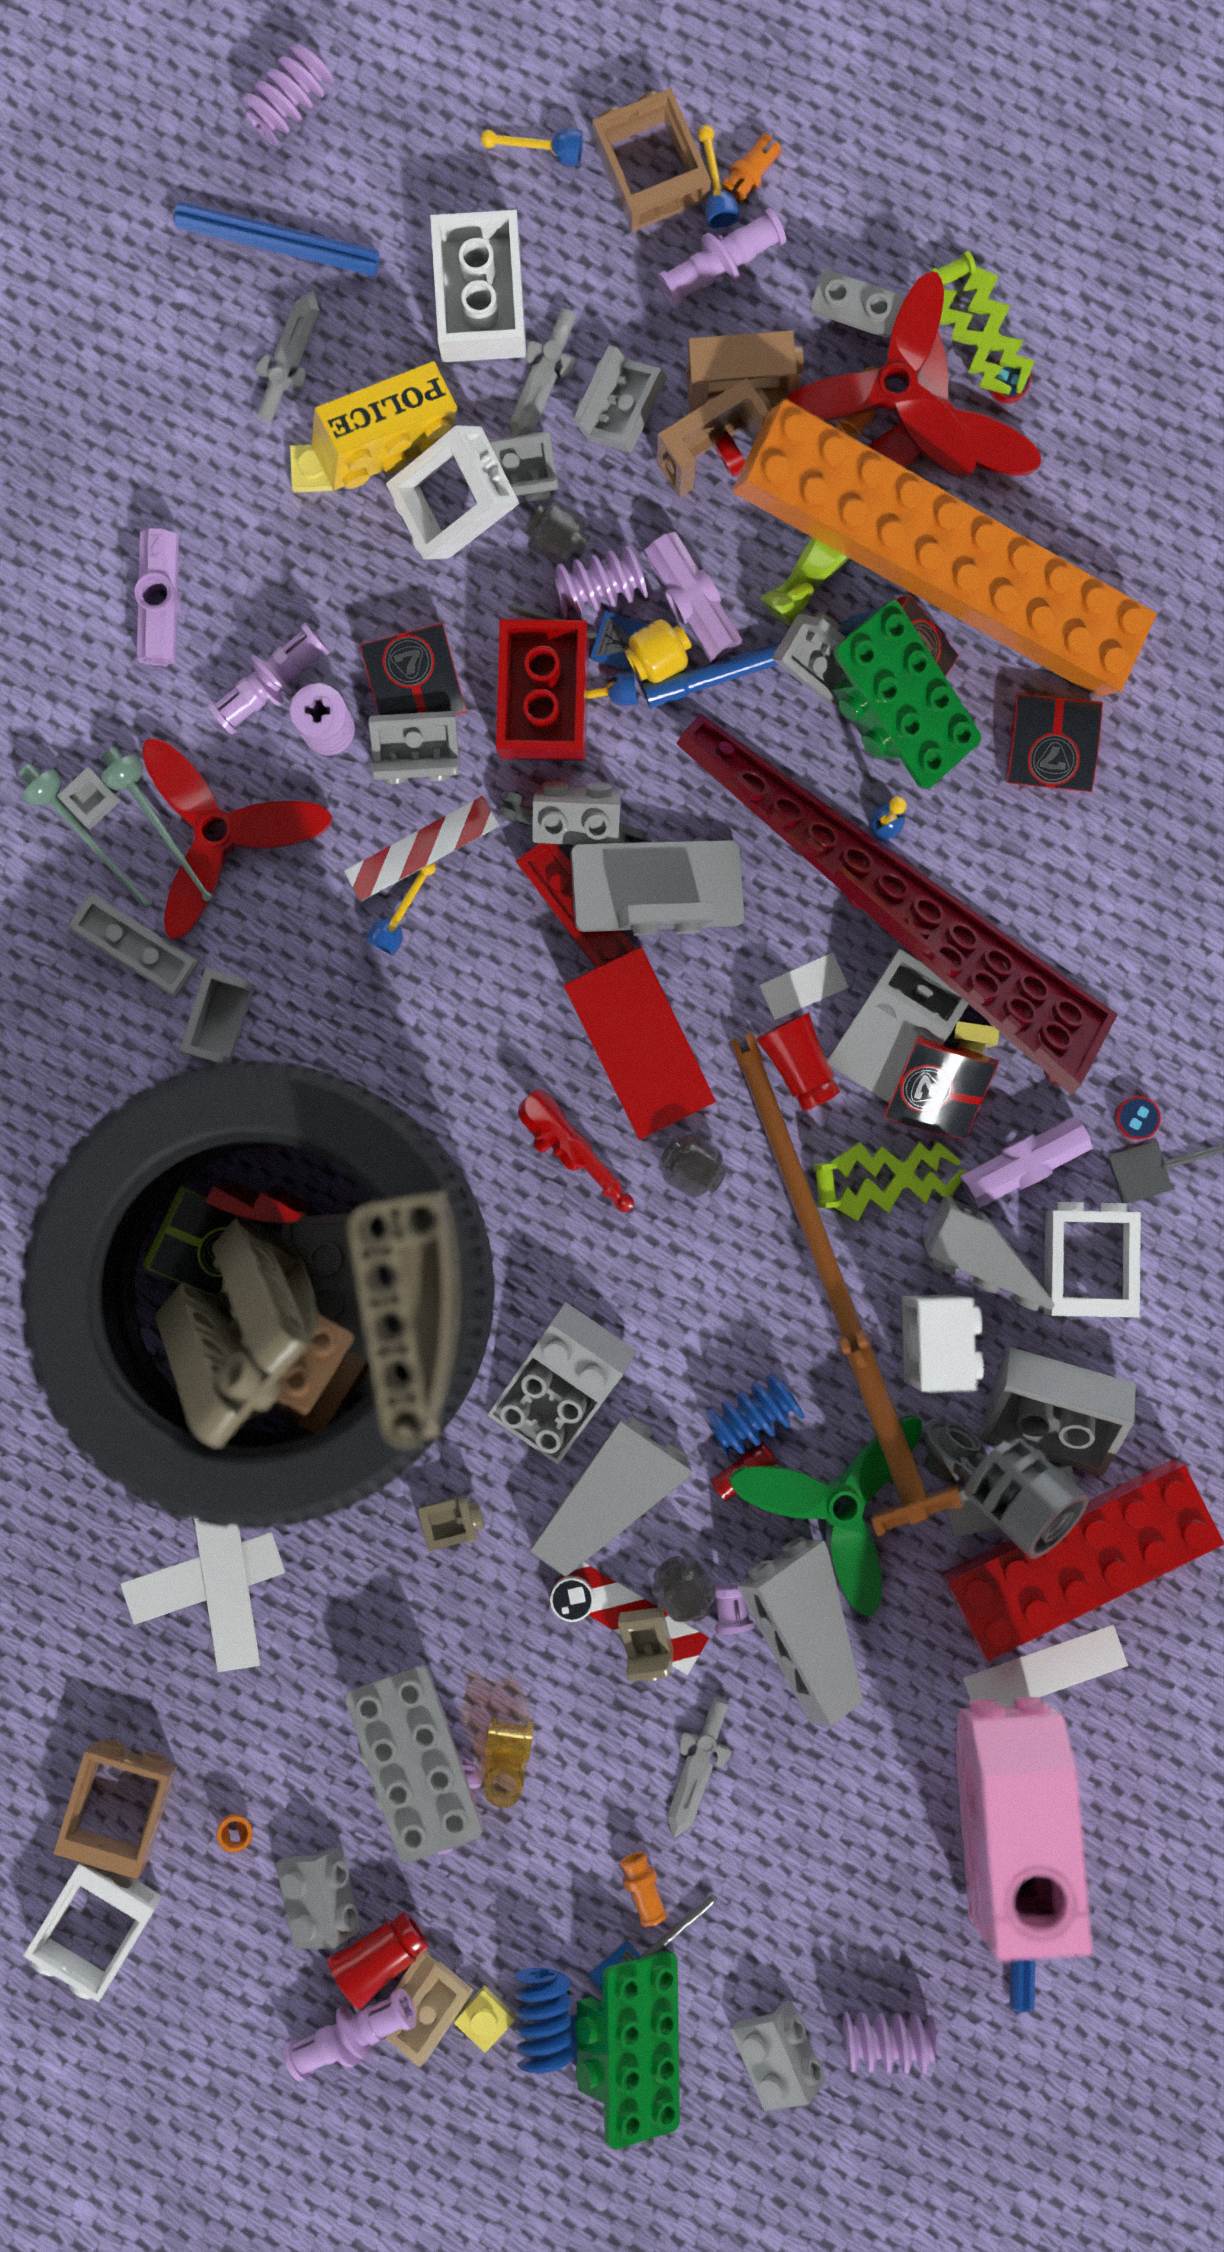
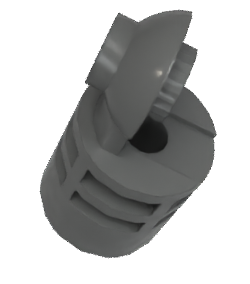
M932 1421L926 1427L925 1444L929 1452L925 1458L926 1467L943 1481L953 1483L961 1479L966 1484L964 1492L966 1497L973 1504H976L991 1521H994L1031 1559L1044 1555L1056 1546L1072 1530L1085 1512L1090 1500L1088 1495L1058 1467H1054L1042 1452L1036 1451L1031 1446L1030 1441L1024 1436L1010 1443L1004 1441L987 1454L976 1435L964 1426L944 1421Z

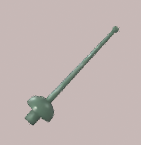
M116 747L105 751L102 758L108 768L101 775L103 783L112 790L121 791L128 789L201 891L203 899L210 901L212 898L211 893L205 890L136 784L141 778L143 771L142 763L138 756L128 755L122 757Z
M31 763L24 766L18 772V775L28 787L23 791L21 798L33 806L49 803L142 902V906L144 908L150 907V900L142 896L56 797L61 787L58 773L54 769H50L40 774Z

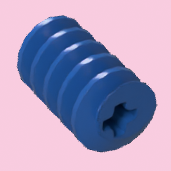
M772 1374L766 1376L768 1390L763 1389L757 1383L751 1385L753 1399L748 1398L741 1391L736 1394L737 1408L726 1400L721 1403L722 1417L711 1409L706 1412L708 1426L730 1462V1447L734 1448L741 1455L746 1453L745 1438L749 1439L756 1446L761 1444L760 1429L773 1437L776 1435L774 1421H779L786 1428L791 1426L789 1412L792 1411L801 1419L805 1418L785 1382L779 1381Z
M528 1968L515 1972L514 1980L527 1983V1987L519 1988L515 1991V1998L528 2002V2004L516 2008V2016L528 2020V2022L516 2026V2034L529 2038V2040L517 2044V2052L529 2056V2058L519 2061L517 2067L522 2071L535 2074L559 2070L567 2066L572 2060V2050L568 2046L572 2040V2033L568 2029L571 2024V2014L567 2011L570 2007V1996L567 1993L570 1988V1979L562 1972L546 1968Z

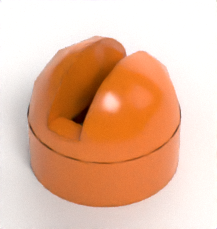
M230 1814L224 1817L219 1822L216 1830L219 1845L228 1852L235 1853L244 1850L252 1839V1827L248 1819L240 1814ZM236 1821L240 1841L231 1842L228 1823Z

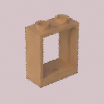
M672 88L662 92L650 91L642 95L637 102L623 108H609L603 111L598 118L592 120L594 145L631 232L706 201L710 194L711 179ZM665 122L686 173L632 195L611 144Z
M794 331L689 338L686 364L689 412L695 411L745 378L749 380L754 390L758 387L762 389L771 406H777L793 390L800 388V374H803L804 370L802 346L795 347Z
M102 1739L100 1742L94 1741L84 1751L53 1854L138 1880L147 1868L177 1766L167 1763L168 1759L158 1753L143 1752L142 1755L126 1751V1746L115 1740ZM99 1763L158 1781L139 1846L80 1828Z

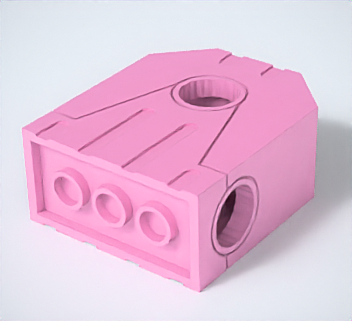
M1039 1697L1015 1698L1014 1706L997 1705L996 1700L970 1701V1708L958 1709L956 1733V1761L969 1920L973 1922L976 1930L980 1932L984 1942H987V1946L995 1954L997 1961L1092 1955L1089 1915L1087 1914L1088 1900L1077 1771L1064 1716L1052 1707H1049V1703H1041V1698ZM1033 1876V1880L1030 1881L1029 1885H1026L1021 1891L1015 1892L1018 1884L1022 1883L1024 1879Z

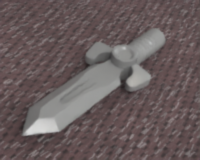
M314 289L294 302L273 357L276 361V366L271 370L269 369L271 359L268 355L262 357L256 366V373L269 379L256 417L263 422L272 423L282 394L288 386L298 390L304 388L306 373L303 368H298L296 374L292 377H289L292 369L299 366L319 313Z
M561 309L553 332L545 345L534 341L528 344L526 361L532 364L537 355L543 354V357L538 364H533L510 419L512 437L534 433L558 376L554 370L558 362L562 364L560 371L562 378H566L575 367V360L562 353L577 318V315L569 309Z
M713 1697L702 1728L703 1730L699 1736L687 1732L681 1735L680 1753L682 1755H686L692 1745H697V1749L693 1755L688 1756L667 1814L673 1839L693 1825L713 1768V1764L710 1762L711 1754L714 1751L717 1753L716 1766L719 1768L725 1765L731 1755L729 1747L717 1743V1738L730 1704L724 1699Z

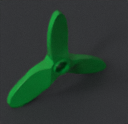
M908 1415L899 1418V1422L912 1452L921 1435L922 1420L917 1416ZM877 1435L859 1452L836 1480L829 1481L826 1484L802 1472L776 1466H745L735 1470L729 1476L728 1481L731 1488L739 1497L752 1505L792 1518L824 1519L826 1544L833 1573L843 1596L849 1605L862 1615L869 1617L878 1610L882 1597L881 1569L875 1543L862 1518L864 1506L892 1478ZM846 1495L845 1507L842 1511L833 1513V1505L836 1499Z

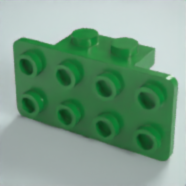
M893 600L884 603L835 646L834 656L849 679H843L832 691L839 700V708L842 714L853 722L862 736L861 741L864 748L871 755L875 756L876 759L900 758L917 786L921 789H927L935 785L979 745L981 733L899 602Z
M668 1951L606 1967L602 1974L603 2002L592 1997L577 2001V2020L575 2023L577 2066L575 2073L578 2091L604 2104V2142L607 2147L613 2150L674 2132L680 2124L678 1959L675 1954Z

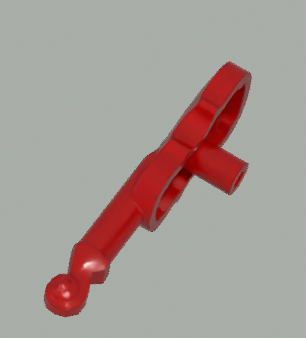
M536 1089L525 1097L519 1104L518 1115L521 1122L534 1133V1147L541 1153L546 1152L552 1147L553 1153L571 1171L584 1168L603 1189L602 1194L605 1197H610L619 1211L629 1212L634 1207L635 1202L628 1193H623L618 1178L612 1175L593 1153L590 1143L568 1122L564 1111L559 1107L555 1099L541 1089Z

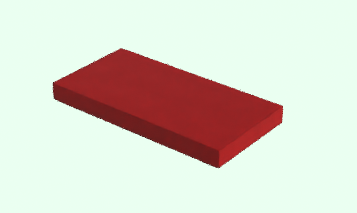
M641 946L562 984L639 1140L716 1102Z

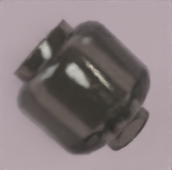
M550 500L546 505L539 503L530 516L523 532L528 535L527 545L532 551L557 565L566 563L571 556L579 559L590 539V536L584 533L586 518L558 500Z
M686 1134L681 1138L677 1136L672 1138L659 1159V1166L663 1168L662 1177L664 1181L692 1198L700 1197L708 1190L711 1192L716 1191L726 1174V1171L722 1168V1152L695 1134Z
M674 1556L664 1561L656 1569L653 1575L652 1594L675 1622H698L711 1612L712 1603L716 1595V1585L697 1560L691 1557L681 1558L680 1556Z

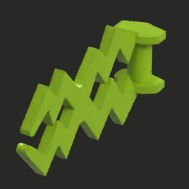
M970 251L960 255V258L939 269L934 268L929 271L939 274L943 286L962 276L969 278L963 291H974L976 293L967 311L989 316L983 332L967 330L973 314L949 309L957 291L944 289V303L940 325H954L951 340L974 346L977 349L968 373L983 375L979 384L980 388L1008 395L1011 392V386L996 379V377L1003 370V366L1020 369L1016 392L1021 393L1035 364V360L1016 355L1024 340L1002 336L999 333V329L1011 306L988 299L999 276L976 267L975 260ZM990 350L1003 353L999 365L986 362Z
M918 1141L904 1162L898 1160L882 1146L871 1157L861 1142H858L831 1162L813 1164V1170L816 1171L818 1191L817 1208L834 1207L858 1222L869 1200H872L889 1214L904 1188L912 1191L924 1204L927 1203L932 1190H935L942 1197L947 1195L952 1198L961 1183L959 1176L966 1171L959 1169L946 1185L931 1171H928L922 1180L914 1174L921 1160L934 1171L938 1169L940 1158L954 1165H960V1160L938 1141L934 1143L930 1151ZM857 1161L874 1177L878 1175L884 1164L894 1174L884 1191L869 1178L865 1177L856 1195L846 1186L840 1199L835 1197L833 1169L837 1168L845 1178H848Z

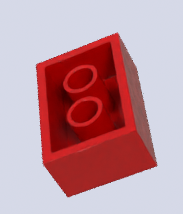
M499 620L496 750L501 760L586 761L589 630L587 620Z

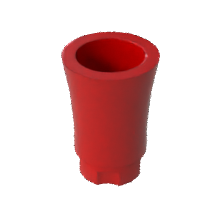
M809 1011L788 1020L756 1038V1041L769 1056L781 1075L792 1098L796 1097L803 1112L832 1099L840 1093L837 1084L832 1079L835 1075L819 1043Z
M404 1911L392 1921L388 1919L374 1931L352 1945L328 1956L326 1960L330 1972L343 1994L355 2008L362 2011L382 1988L400 1972L414 1963L416 1956L427 1950L429 1945L414 1919Z

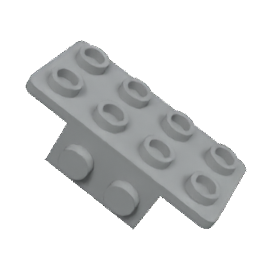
M735 841L578 844L570 852L575 927L581 932L633 930V935L648 936L659 934V929H675L676 934H695L702 932L701 928L736 927L744 921L740 848Z
M420 1665L348 1692L345 1701L359 1740V1755L364 1766L369 1769L373 1781L372 1789L378 1808L383 1810L400 1861L410 1863L479 1838L483 1832V1825L429 1669Z

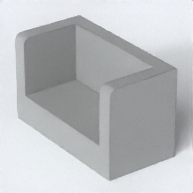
M205 968L179 1051L211 1062H227L230 1064L255 985L247 980Z

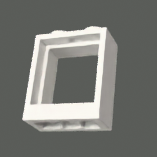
M454 426L386 483L393 497V504L398 513L402 515L412 535L413 545L421 553L423 560L448 559L520 504L482 427ZM455 457L477 504L445 530L441 531L419 486Z
M1057 1202V1210L1045 1211L1044 1288L1055 1305L1052 1310L1044 1307V1314L1051 1316L1140 1317L1141 1212H1127V1203H1101V1211H1084V1202ZM1064 1222L1123 1223V1298L1063 1297Z
M80 1862L23 1956L32 1961V1966L41 1974L46 1976L55 1975L68 1983L70 1990L77 1996L84 1999L92 1998L99 2002L163 1896L133 1878ZM80 1887L85 1888L135 1919L134 1924L105 1972L50 1939Z

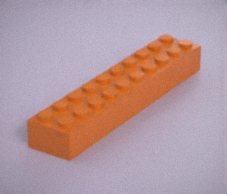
M785 399L768 412L731 491L1097 697L1107 696L1123 690L1157 616V613Z

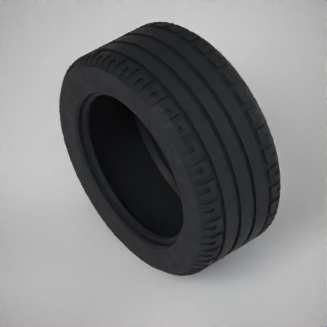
M266 1060L238 1061L230 1064L223 1062L201 1066L192 1072L183 1071L160 1080L159 1084L154 1087L147 1086L124 1100V1105L119 1109L112 1108L93 1124V1131L89 1136L83 1135L65 1156L68 1161L63 1168L58 1167L44 1190L47 1196L44 1203H38L29 1230L33 1231L31 1241L25 1242L21 1270H25L24 1281L20 1282V1310H24L25 1322H21L25 1350L30 1349L33 1361L29 1362L38 1389L43 1388L47 1396L44 1402L57 1424H63L68 1431L65 1436L82 1456L88 1455L94 1461L92 1466L113 1484L117 1481L125 1486V1492L148 1505L154 1502L160 1505L159 1510L186 1520L191 1516L198 1519V1523L226 1528L231 1524L237 1525L239 1529L269 1528L270 1525L284 1527L306 1523L310 1519L329 1516L347 1509L350 1505L360 1503L382 1490L384 1486L394 1481L412 1466L438 1436L422 1439L417 1445L411 1447H399L391 1444L383 1430L376 1384L364 1399L343 1418L313 1435L303 1430L262 1432L238 1427L221 1447H213L202 1441L189 1425L180 1394L175 1391L160 1373L147 1351L139 1329L135 1307V1273L139 1251L147 1229L159 1208L173 1191L196 1171L217 1159L238 1151L264 1146H291L315 1153L340 1167L357 1181L376 1204L445 1192L447 1204L451 1207L455 1217L459 1248L461 1295L456 1356L449 1389L439 1416L441 1433L460 1409L475 1381L476 1375H478L483 1361L494 1314L495 1274H493V1257L489 1236H487L485 1222L477 1200H475L471 1188L459 1167L456 1166L451 1156L435 1137L401 1108L355 1082L320 1069L285 1062H268ZM402 1320V1325H401L400 1334H402V1332H403V1330H404L403 1320ZM398 1361L397 1371L399 1375L406 1380H412L411 1368L405 1362Z

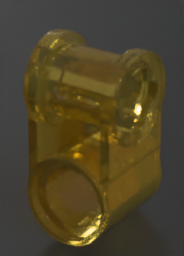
M491 1716L486 1746L487 1762L483 1788L486 1799L493 1806L508 1808L514 1805L521 1797L526 1765L530 1758L534 1722L528 1721L526 1725L499 1722L498 1717ZM499 1774H508L514 1778L516 1787L508 1793H501L494 1788L492 1779Z

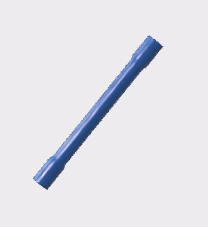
M880 607L853 615L847 620L839 622L840 628L838 632L844 637L848 636ZM781 641L685 673H677L659 683H644L642 687L648 706L651 709L685 698L690 693L779 665L771 658Z

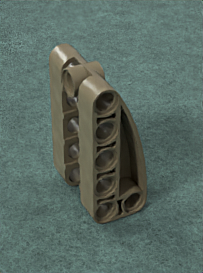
M445 1192L370 1205L356 1212L350 1222V1235L383 1430L391 1444L399 1447H411L417 1445L422 1439L440 1436L439 1416L449 1389L456 1356L461 1295L459 1248L455 1217L451 1207L447 1204ZM380 1215L387 1223V1233L382 1240L375 1235L373 1230V1224ZM386 1263L394 1269L396 1274L392 1287L386 1285L381 1277V1270ZM391 1312L397 1313L402 1318L404 1323L402 1334L395 1332L389 1324ZM398 1361L405 1362L411 1368L412 1380H406L399 1375L397 1371Z
M237 1216L212 1245L215 1256L214 1267L220 1270L223 1277L220 1292L216 1295H209L187 1283H180L155 1312V1319L189 1425L202 1441L213 1447H221L254 1408L262 1411L273 1404L281 1389V1377L311 1344L317 1323L314 1291L300 1252L282 1236L251 1219Z

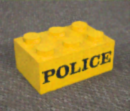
M432 361L315 407L311 446L333 491L344 486L347 489H353L367 482L370 476L382 471L386 473L396 472L405 467L409 460L420 456L453 428L457 405L435 361Z

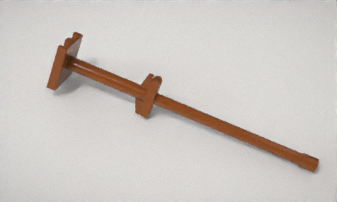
M754 1033L744 1034L750 1051L743 1053L739 1040L734 1038L730 1041V1045L739 1069L744 1073L842 1337L838 1338L841 1350L844 1355H847L901 1502L876 1510L873 1514L871 1521L877 1537L886 1534L888 1529L910 1522L912 1525L929 1518V1515L951 1507L953 1509L963 1506L964 1498L958 1482L927 1493L925 1491L871 1345L873 1344L867 1328L862 1329L762 1063L764 1059Z

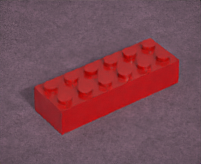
M1172 1459L1089 1500L1085 1512L1072 1530L1044 1555L1031 1559L1010 1539L941 1573L979 1652L989 1662L1223 1546L1224 1541L1186 1465Z

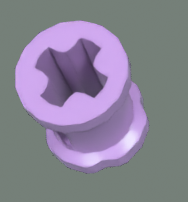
M740 1583L721 1584L710 1588L711 1596L716 1597L719 1619V1623L715 1625L717 1634H738L754 1629V1621L749 1619L748 1606L737 1587Z

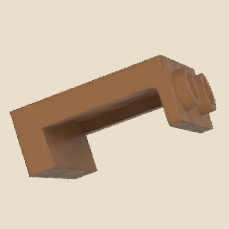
M747 378L658 433L656 463L679 498L694 489L695 458L714 447L713 442L715 438L726 431L731 436L737 431L745 429L752 441L755 442L766 416L772 408L762 389L758 387L754 390Z
M318 1314L316 1330L311 1344L281 1377V1389L274 1401V1404L287 1422L311 1435L322 1431L336 1422L370 1367L368 1361L348 1351L354 1340L352 1333Z

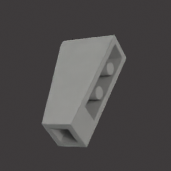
M620 1417L531 1545L530 1552L566 1577L688 1479L692 1473L691 1467L686 1464L689 1456L670 1442L663 1448L650 1439L653 1431L636 1418L632 1417L629 1422H626Z
M799 1537L786 1543L781 1548L782 1554L774 1560L761 1562L751 1568L748 1572L750 1577L737 1585L808 1721L832 1726L861 1704L863 1697L828 1548L823 1540H807L804 1537Z

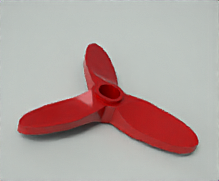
M932 271L924 274L915 282L900 307L891 333L886 364L879 370L844 374L818 380L791 392L785 400L822 421L848 418L879 408L894 411L908 438L935 465L950 475L957 477H968L974 472L976 465L975 450L962 425L938 397L918 383V373L931 352L939 329L944 303L942 279L937 272ZM898 378L906 384L907 389L901 393H893L886 388L884 383L889 379Z
M938 330L931 352L918 373V383L938 397L960 422L975 450V466L1012 476H1024L1038 470L1042 462L1041 454L1036 445L1027 437L1010 426L986 415L957 410L948 401L947 361ZM900 424L886 431L867 446L905 469L923 454L908 438Z
M147 739L142 747L143 760L156 788L167 803L194 827L195 839L185 859L205 890L211 893L212 897L219 883L227 854L236 847L273 849L292 846L322 835L330 828L333 822V816L326 808L305 801L257 803L227 813L220 809L212 790L201 774L179 751L167 742L159 739ZM218 822L226 823L227 832L224 838L217 842L209 841L207 836L209 828ZM180 865L173 880L164 913L165 931L168 937L174 940L183 938L192 931L211 900L205 901L203 899V894L182 865Z

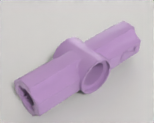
M148 528V530L140 532L139 580L134 590L135 599L138 602L137 661L153 666H168L169 664L176 663L177 614L181 608V599L178 594L179 535L177 532L165 529ZM157 590L167 591V597L164 602L159 605H149L150 596Z
M676 531L670 534L666 533L654 540L644 550V555L654 573L665 587L666 598L675 615L683 625L687 623L710 662L728 655L737 646L742 644V639L720 604L721 598L713 581L705 570L698 569Z
M1076 1116L1067 1118L1036 1136H1033V1134L1003 1148L999 1151L1000 1155L960 1175L962 1187L976 1209L986 1206L1016 1188L1022 1190L1051 1175L1053 1169L1093 1149L1090 1136Z

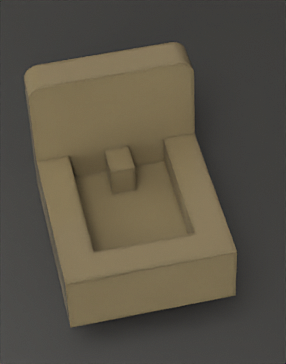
M469 1494L420 1506L417 1509L428 1552L466 1541L469 1543L477 1542L480 1537L479 1529L485 1528L479 1502L472 1504Z
M662 1607L620 1613L618 1626L628 1657L626 1669L628 1681H655L670 1676L674 1648Z

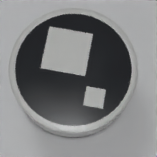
M566 1576L560 1579L554 1585L551 1592L550 1603L552 1610L560 1619L567 1622H577L584 1619L593 1608L594 1593L592 1587L585 1579L578 1576Z

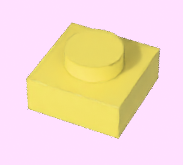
M290 446L293 491H333L312 446Z
M958 1021L950 1033L948 1041L957 1042L961 1047L984 1054L985 1047L991 1048L998 1045L1000 1031L993 1026Z
M484 1985L461 2009L453 2023L486 2053L515 2022L516 2015Z

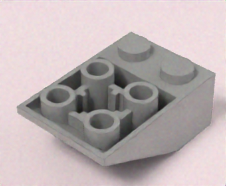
M899 949L891 957L827 1061L831 1068L888 1103L916 1036L943 1045L967 1008L968 1003L922 962Z
M944 1195L923 1240L929 1257L934 1259L932 1265L953 1275H956L958 1270L964 1271L974 1277L972 1281L974 1284L988 1291L997 1293L999 1287L1015 1295L1013 1298L1015 1302L1031 1310L1037 1311L1040 1305L1052 1310L1055 1304L1043 1285L985 1212Z
M565 1302L487 1416L558 1465L623 1376L637 1351Z

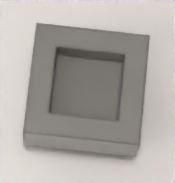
M89 767L57 795L89 830L121 801Z

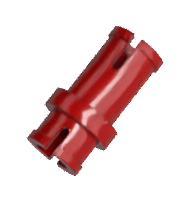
M763 1441L750 1451L746 1448V1453L740 1454V1459L716 1477L710 1479L712 1485L724 1501L727 1502L736 1494L728 1481L729 1476L735 1470L754 1465L776 1466L779 1463Z

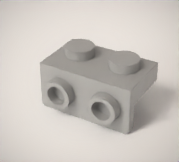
M823 268L810 306V312L884 338H890L905 296Z
M608 346L602 360L596 366L594 377L584 397L578 403L574 423L589 441L632 453L668 377L661 368L627 360L618 347Z
M550 431L488 440L516 496L525 495L526 501L542 500L551 497V490L559 489Z
M818 613L816 617L798 614L771 659L825 703L838 706L839 700L832 689L843 679H849L834 656L835 646L845 638L838 632L840 625L832 618Z
M456 711L369 717L373 757L372 778L374 780L383 779L388 784H399L406 782L409 778L426 777L429 781H444L451 778V775L459 774L460 755Z
M548 781L543 786H535L533 798V842L574 845L619 843L621 789H612V785L602 782L589 783L586 785V788L569 787V784L563 781Z
M332 1847L320 1855L285 1857L275 1863L294 1950L336 1948L360 1932L359 1916L343 1847Z
M792 2001L782 2002L773 2014L739 2020L730 2029L765 2112L808 2105L824 2084L825 2077L822 2064L815 2056L806 2035L804 2022L798 2016Z

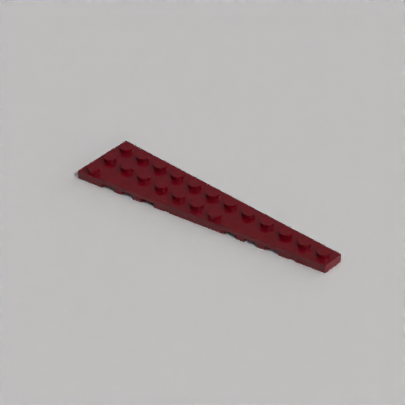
M700 714L685 729L676 743L683 751L845 894L846 900L852 906L864 910L1043 1069L1046 1078L1052 1084L1062 1086L1071 1095L1075 1093L1090 1070L1118 1015L703 714Z

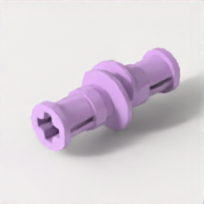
M771 208L761 212L762 216L743 228H738L725 238L722 235H718L716 238L713 234L706 233L701 238L702 251L689 257L687 261L674 269L658 273L657 279L660 287L673 308L679 307L682 304L681 299L700 288L705 289L713 284L715 280L718 282L723 281V275L726 273L734 282L739 281V265L749 263L756 258L757 254L774 244L777 246L785 244L786 235L775 212Z
M306 622L300 626L302 631L285 646H280L266 662L253 654L250 658L255 671L237 682L235 688L217 703L211 701L207 705L217 721L231 735L238 731L236 728L238 724L255 710H260L268 699L277 706L283 705L284 700L280 689L288 694H292L294 691L288 682L298 678L303 673L302 670L321 654L326 657L331 653L321 638Z
M401 1988L393 1991L389 1999L374 2006L369 2005L363 2008L362 2011L359 2010L357 2014H354L349 2007L343 2005L337 2009V2024L325 2026L317 2030L314 2035L301 2041L293 2039L286 2042L283 2050L284 2061L289 2073L297 2081L307 2079L311 2071L325 2064L330 2065L339 2061L345 2067H353L360 2063L362 2058L369 2057L370 2044L384 2040L385 2036L401 2028L410 2030L416 2026L414 2004L407 1992Z

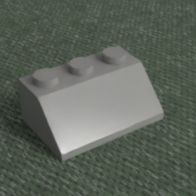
M1009 1347L996 1374L979 1439L999 1445L1004 1441L1010 1443L1024 1436L1030 1441L1031 1446L1036 1451L1042 1452L1048 1460L1071 1465L1072 1467L1104 1476L1134 1424L1136 1383Z

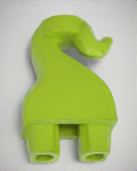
M811 537L802 550L788 579L778 588L763 594L760 601L781 622L791 626L796 616L801 614V611L807 606L813 593L852 559Z

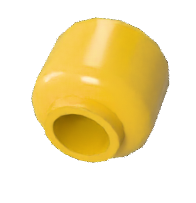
M659 619L630 636V648L625 651V654L640 681L647 679L652 683H659L687 667L688 657L686 650L692 648L680 625L672 628L667 621Z

